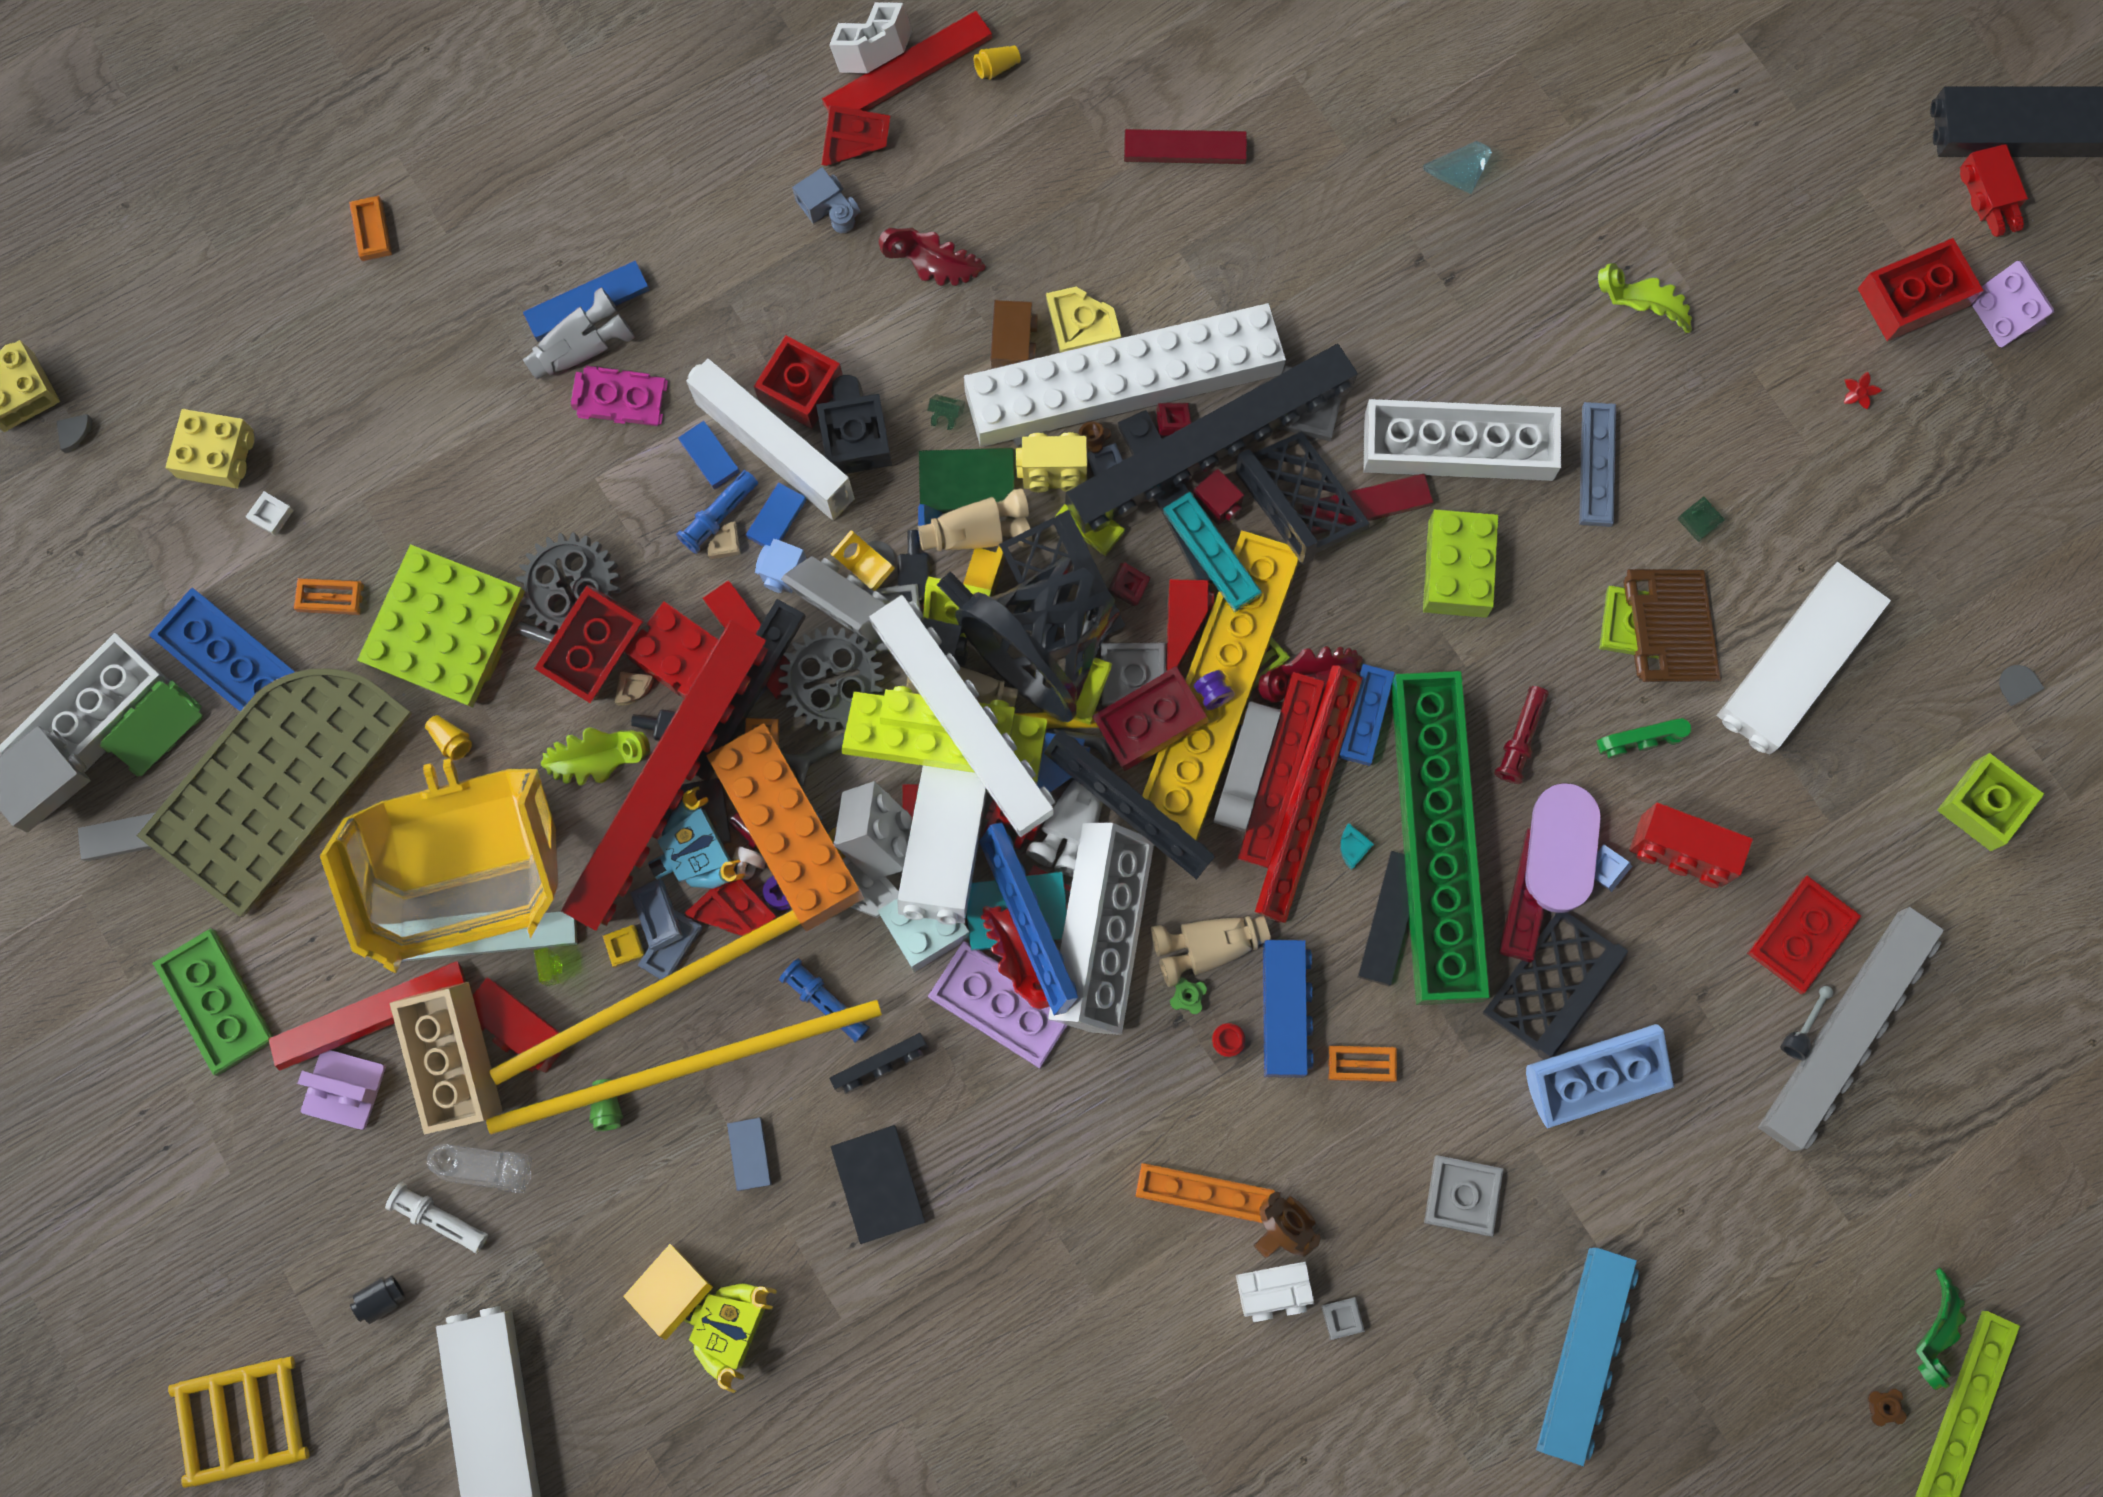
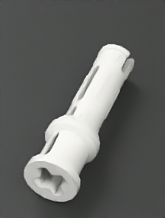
M400 1182L395 1187L385 1206L390 1212L393 1210L409 1217L410 1222L414 1225H421L423 1223L476 1254L481 1250L487 1240V1233L433 1205L434 1201H432L431 1197H422L407 1189V1184L404 1182Z

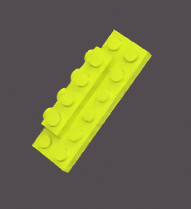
M897 686L893 690H885L884 696L860 692L853 693L842 744V754L975 773L920 694L913 693L910 688L905 686ZM993 700L990 704L979 703L982 708L988 706L998 720L995 727L1001 735L1006 732L1017 747L1013 751L1020 762L1025 759L1036 774L1032 779L1037 782L1047 719L1016 715L1015 708L1009 707V704L1003 700Z

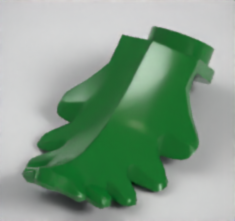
M1938 1268L1935 1271L1942 1291L1938 1316L1929 1331L1916 1346V1352L1924 1362L1918 1366V1369L1934 1390H1938L1941 1387L1946 1389L1950 1386L1947 1378L1951 1374L1942 1361L1936 1357L1939 1353L1959 1341L1961 1335L1958 1332V1327L1966 1321V1317L1960 1313V1309L1965 1305L1964 1300L1959 1298L1960 1290L1952 1284V1279L1946 1275L1942 1268Z

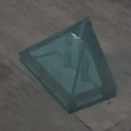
M1475 141L1424 164L1423 169L1432 176L1471 194L1492 154L1491 148Z

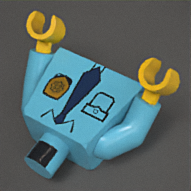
M695 787L684 793L683 800L672 811L666 821L667 824L662 831V837L658 840L664 854L648 862L653 875L658 880L674 872L679 882H686L689 886L695 888L709 889L717 888L730 881L743 879L745 877L744 873L737 875L734 871L735 865L741 863V861H731L706 811L701 808L696 810L707 804L708 798L705 797L698 801L695 793L700 788Z

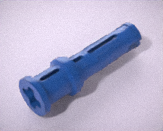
M743 470L734 482L705 511H698L694 515L695 520L684 531H678L676 534L677 538L690 551L697 554L700 551L699 546L711 534L715 535L719 531V524L759 484L758 481L748 471Z
M799 958L793 961L779 978L782 984L787 983L800 995L802 1002H811L824 1015L847 1009L844 1004L823 987L825 983L821 977L816 978L802 966V960ZM862 1021L840 1029L856 1043L870 1027Z

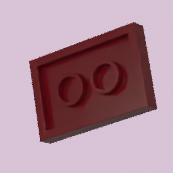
M1176 666L1092 716L1124 771L1209 722L1205 712Z

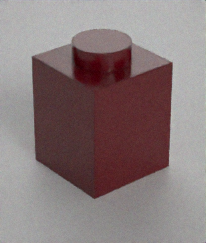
M1218 468L1194 489L1193 497L1218 525L1226 519L1229 522L1232 521L1243 509L1241 506L1244 495Z

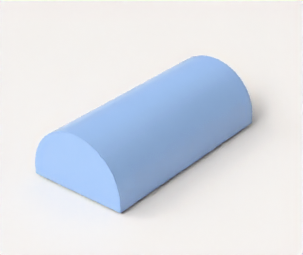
M1657 1024L1551 1057L1526 1067L1527 1082L1533 1102L1547 1128L1674 1088L1664 1030Z

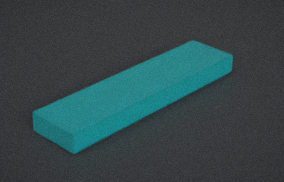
M1191 492L1163 508V513L1234 612L1239 611L1262 596L1259 587Z

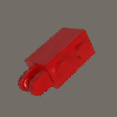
M2004 144L1971 153L1960 166V177L1962 182L1967 185L1971 195L1972 208L1978 213L1980 221H1987L1994 237L2002 236L2005 233V222H2003L2002 216H2005L2012 232L2023 230L2024 220L2019 208L2028 198L2007 145Z

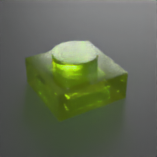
M547 947L533 950L539 982L545 986L560 984L558 974H562V964L559 955H554V951Z

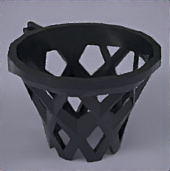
M1067 557L1057 559L1028 580L1006 593L993 597L980 592L972 594L949 571L937 586L959 607L955 611V617L958 624L962 626L964 635L975 650L1001 678L1014 689H1018V693L1046 714L1062 722H1070L1077 715L1076 704L1094 658L1111 627L1121 614L1120 610L1116 607L1112 610L1115 599L1110 592L1106 590L1089 597L1095 576L1085 568L1068 573L1073 562ZM1080 583L1076 600L1066 602L1073 584ZM1035 600L1034 611L1027 612ZM1009 605H1017L1013 614L1007 609ZM1099 607L1097 616L1091 619L1094 608ZM1059 624H1064L1065 637L1055 642ZM993 632H997L1003 637L1001 645ZM1012 644L1023 656L1013 659L1007 653L1009 645ZM1065 657V670L1063 671L1055 660ZM1033 664L1036 667L1035 678L1023 669L1022 666ZM1046 680L1052 686V688L1049 689L1045 686Z

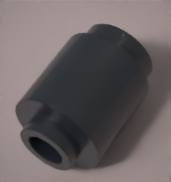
M391 1275L386 1279L382 1277L353 1294L354 1302L350 1304V1307L359 1322L365 1320L368 1324H371L400 1306L399 1302L406 1299L396 1278Z

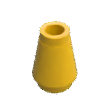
M1013 45L981 49L979 54L974 55L973 61L978 76L981 79L987 77L990 80L1015 64L1020 63L1021 57L1018 48Z
M435 715L426 722L425 729L444 757L459 760L470 751L472 742L469 740L468 733L448 722L440 715Z

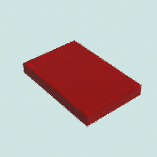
M1806 875L1754 942L1747 954L1798 993L1804 994L1861 918V915Z

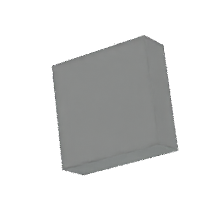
M1356 1297L1321 1305L1330 1340L1365 1332Z

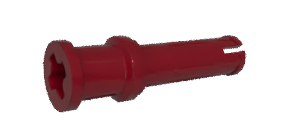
M1532 686L1528 689L1511 740L1504 744V757L1500 767H1497L1494 772L1496 777L1514 784H1521L1523 782V769L1527 759H1530L1533 754L1530 745L1545 702L1549 696V692L1546 689L1538 686Z

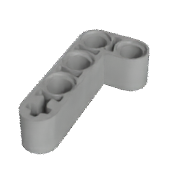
M1249 701L1213 823L1245 832L1281 710Z

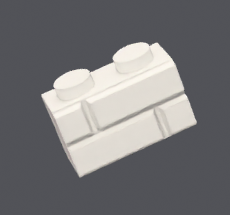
M1305 1262L1236 1275L1243 1314L1245 1317L1252 1316L1253 1322L1273 1319L1272 1312L1286 1309L1287 1316L1307 1312L1306 1305L1314 1304Z

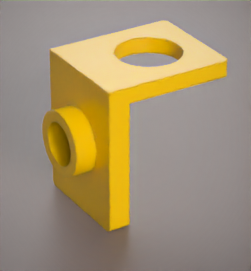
M852 530L831 553L835 559L873 591H876L895 569L893 565ZM857 543L855 554L845 558V549L850 544Z

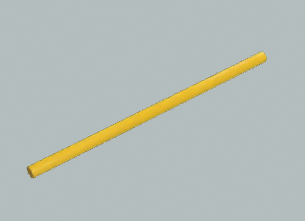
M793 910L492 1068L489 1072L493 1081L498 1085L797 927L800 925V922Z
M873 1000L486 1119L487 1128L492 1135L882 1016L878 1000Z

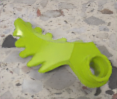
M1615 263L1607 264L1605 268L1599 270V287L1603 293L1609 294L1613 305H1626L1637 311L1651 309L1660 316L1666 314L1671 321H1676L1685 333H1691L1692 317L1688 315L1690 306L1688 304L1683 305L1685 301L1684 295L1673 296L1675 291L1674 285L1669 284L1660 287V280L1658 278H1648L1637 283L1627 284L1625 283L1623 270L1618 268Z
M589 727L583 731V740L576 736L568 735L566 737L567 746L560 742H555V749L552 747L547 748V753H543L541 766L546 769L548 775L553 774L555 780H559L563 775V782L565 784L570 783L573 775H575L578 785H584L590 774L597 783H604L618 765L643 761L645 756L650 753V743L646 735L640 731H618L608 734Z

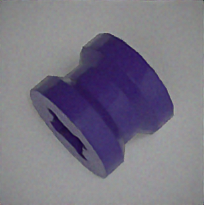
M1222 670L1210 672L1194 684L1196 692L1202 694L1204 698L1203 704L1207 710L1224 705L1235 695L1232 687L1226 685V676Z
M774 876L767 879L763 887V895L766 901L776 910H789L791 906Z

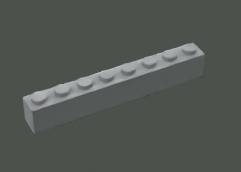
M1911 907L1903 909L1896 914L1812 1043L1808 1056L1805 1060H1801L1758 1126L1760 1130L1792 1152L1802 1150L1803 1148L1808 1149L1818 1136V1132L1815 1129L1820 1121H1826L1836 1108L1833 1101L1839 1092L1843 1094L1852 1084L1854 1077L1851 1076V1073L1857 1065H1863L1870 1056L1872 1050L1868 1047L1874 1038H1880L1888 1028L1889 1022L1886 1019L1891 1011L1896 1012L1902 1006L1907 997L1903 994L1909 984L1913 985L1921 977L1924 968L1921 967L1926 957L1931 958L1939 949L1942 942L1938 939L1944 931L1942 928Z

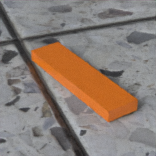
M1142 1163L1135 1197L1263 1223L1259 1210L1261 1203L1270 1194L1274 1193L1275 1190Z

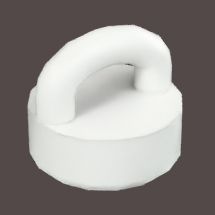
M743 847L736 848L732 858L741 861L737 866V874H745L742 880L750 879L756 868L764 869L766 864L762 854Z

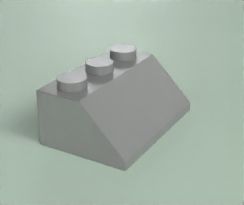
M811 556L783 575L781 580L798 596L852 632L858 633V636L867 640L870 644H875L880 637L873 628L869 616L889 604L890 601L876 591L870 595L862 590L865 585L854 576L849 574L847 578H844L837 572L840 568L828 559L823 558L820 562Z

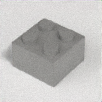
M875 781L842 792L834 846L871 880L901 872L904 867L912 817Z

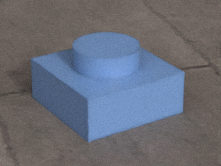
M1603 844L1597 852L1594 880L1612 892L1632 868V865Z

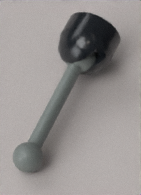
M1829 986L1820 988V997L1801 1032H1791L1783 1040L1780 1048L1790 1057L1803 1061L1808 1056L1811 1042L1807 1033L1826 999L1831 998L1833 995V990Z

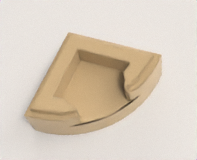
M735 521L722 526L721 530L710 541L708 546L709 559L741 555L738 529Z
M620 672L615 698L616 705H629L642 699L652 687L653 676Z

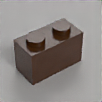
M994 300L991 369L1036 359V343L1031 342V332L1037 333L1038 314L1032 313V302Z

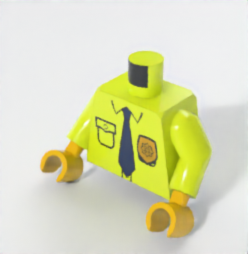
M745 1283L721 1287L716 1294H708L703 1306L697 1305L685 1318L684 1322L694 1326L689 1341L694 1344V1353L705 1370L718 1380L720 1388L735 1393L736 1390L731 1387L733 1378L744 1379V1375L735 1370L742 1367L765 1309L773 1308V1306L766 1303V1297L769 1293L776 1294L777 1291L775 1289L757 1287Z

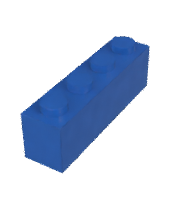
M1265 940L1263 943L1264 1077L1304 1078L1307 1076V1070L1313 1069V1050L1307 1049V1036H1312L1313 1020L1312 1016H1306V1003L1312 1002V983L1306 982V969H1311L1312 954L1311 949H1305V940Z

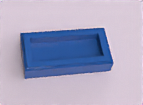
M702 421L678 437L682 446L713 489H716L740 473L738 467L705 421Z
M778 482L746 533L747 538L763 547L765 545L771 546L773 539L782 541L806 503V497Z

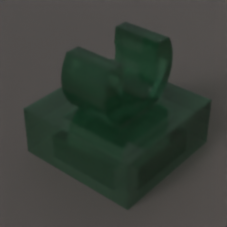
M938 394L933 395L929 399L927 411L935 412L931 417V426H937L939 417L945 416L949 422L947 430H952L956 425V418L964 412L966 401Z
M1704 496L1677 518L1698 542L1725 520Z

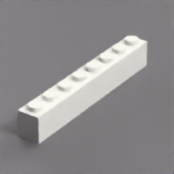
M903 595L899 596L869 616L873 628L1018 835L1022 837L1053 816L1051 805L1055 803L1054 799L1044 786L1039 789L1032 778L1036 774L1025 759L1020 762L1013 751L1017 747L1006 732L1002 735L995 727L998 720L988 706L982 708L975 699L979 696V693L971 681L968 679L963 682L957 673L960 670V666L951 653L944 655L938 646L942 641L932 627L926 629L920 621L924 616L913 600L908 603Z

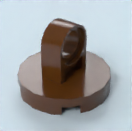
M1274 1192L1261 1203L1259 1209L1260 1216L1267 1232L1254 1244L1255 1249L1265 1259L1280 1246L1296 1256L1304 1257L1310 1254L1319 1246L1321 1240L1320 1234L1315 1235L1312 1229L1316 1224L1314 1218L1292 1196L1285 1200L1280 1197L1281 1192Z

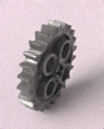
M573 532L570 535L569 541H567L562 533L558 534V542L556 543L550 537H546L547 547L543 548L536 543L535 548L538 553L535 556L526 553V557L531 561L530 564L519 565L526 572L525 576L516 577L517 581L524 584V587H522L525 590L523 596H526L520 602V606L530 608L526 616L530 619L537 617L535 625L540 628L547 624L546 631L553 634L557 627L558 629L560 628L575 604L573 595L565 589L567 581L558 568V559L562 561L565 575L573 581L570 587L577 599L587 585H594L597 590L613 600L615 599L612 598V594L621 592L619 587L613 585V582L619 581L621 576L617 573H611V571L618 567L616 562L608 561L612 554L607 550L600 552L602 545L598 541L591 545V539L586 535L580 542L578 535ZM577 557H583V566L579 570L572 571V561ZM548 570H554L553 580L550 583L543 584V574ZM565 598L567 602L565 609L562 612L555 613V603L559 599Z
M829 626L827 635L824 636L816 628L815 638L812 640L808 635L803 634L805 642L803 646L796 642L792 643L797 651L795 655L785 653V657L791 661L790 665H780V669L788 673V676L779 678V683L788 684V688L781 691V695L792 697L786 704L787 708L797 706L798 709L794 716L799 718L806 714L805 724L807 726L813 720H817L818 730L820 731L825 723H829L831 731L835 732L836 724L841 722L846 730L852 698H847L842 692L843 686L846 683L852 681L858 683L861 687L860 693L879 694L883 692L882 688L875 685V682L884 680L883 675L875 674V670L882 667V663H872L871 661L877 654L876 650L866 652L865 649L867 648L868 641L865 640L857 644L858 633L856 632L850 638H846L845 628L843 627L838 635H834L832 627ZM839 651H846L852 657L851 663L846 667H838L833 662L834 655ZM809 660L817 661L821 666L820 672L813 677L806 676L802 672L805 662ZM854 669L860 671L857 675L836 680L837 686L830 687L829 683H823L810 689H804L806 683L826 679L827 672L833 671V674L836 676ZM817 691L827 692L830 696L828 705L823 708L815 707L811 700L813 694Z

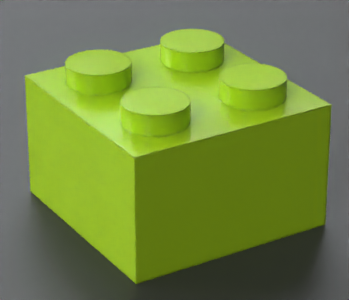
M1988 753L1974 761L1937 811L1989 851H1993L2008 843L2043 797L2044 793L1991 753Z

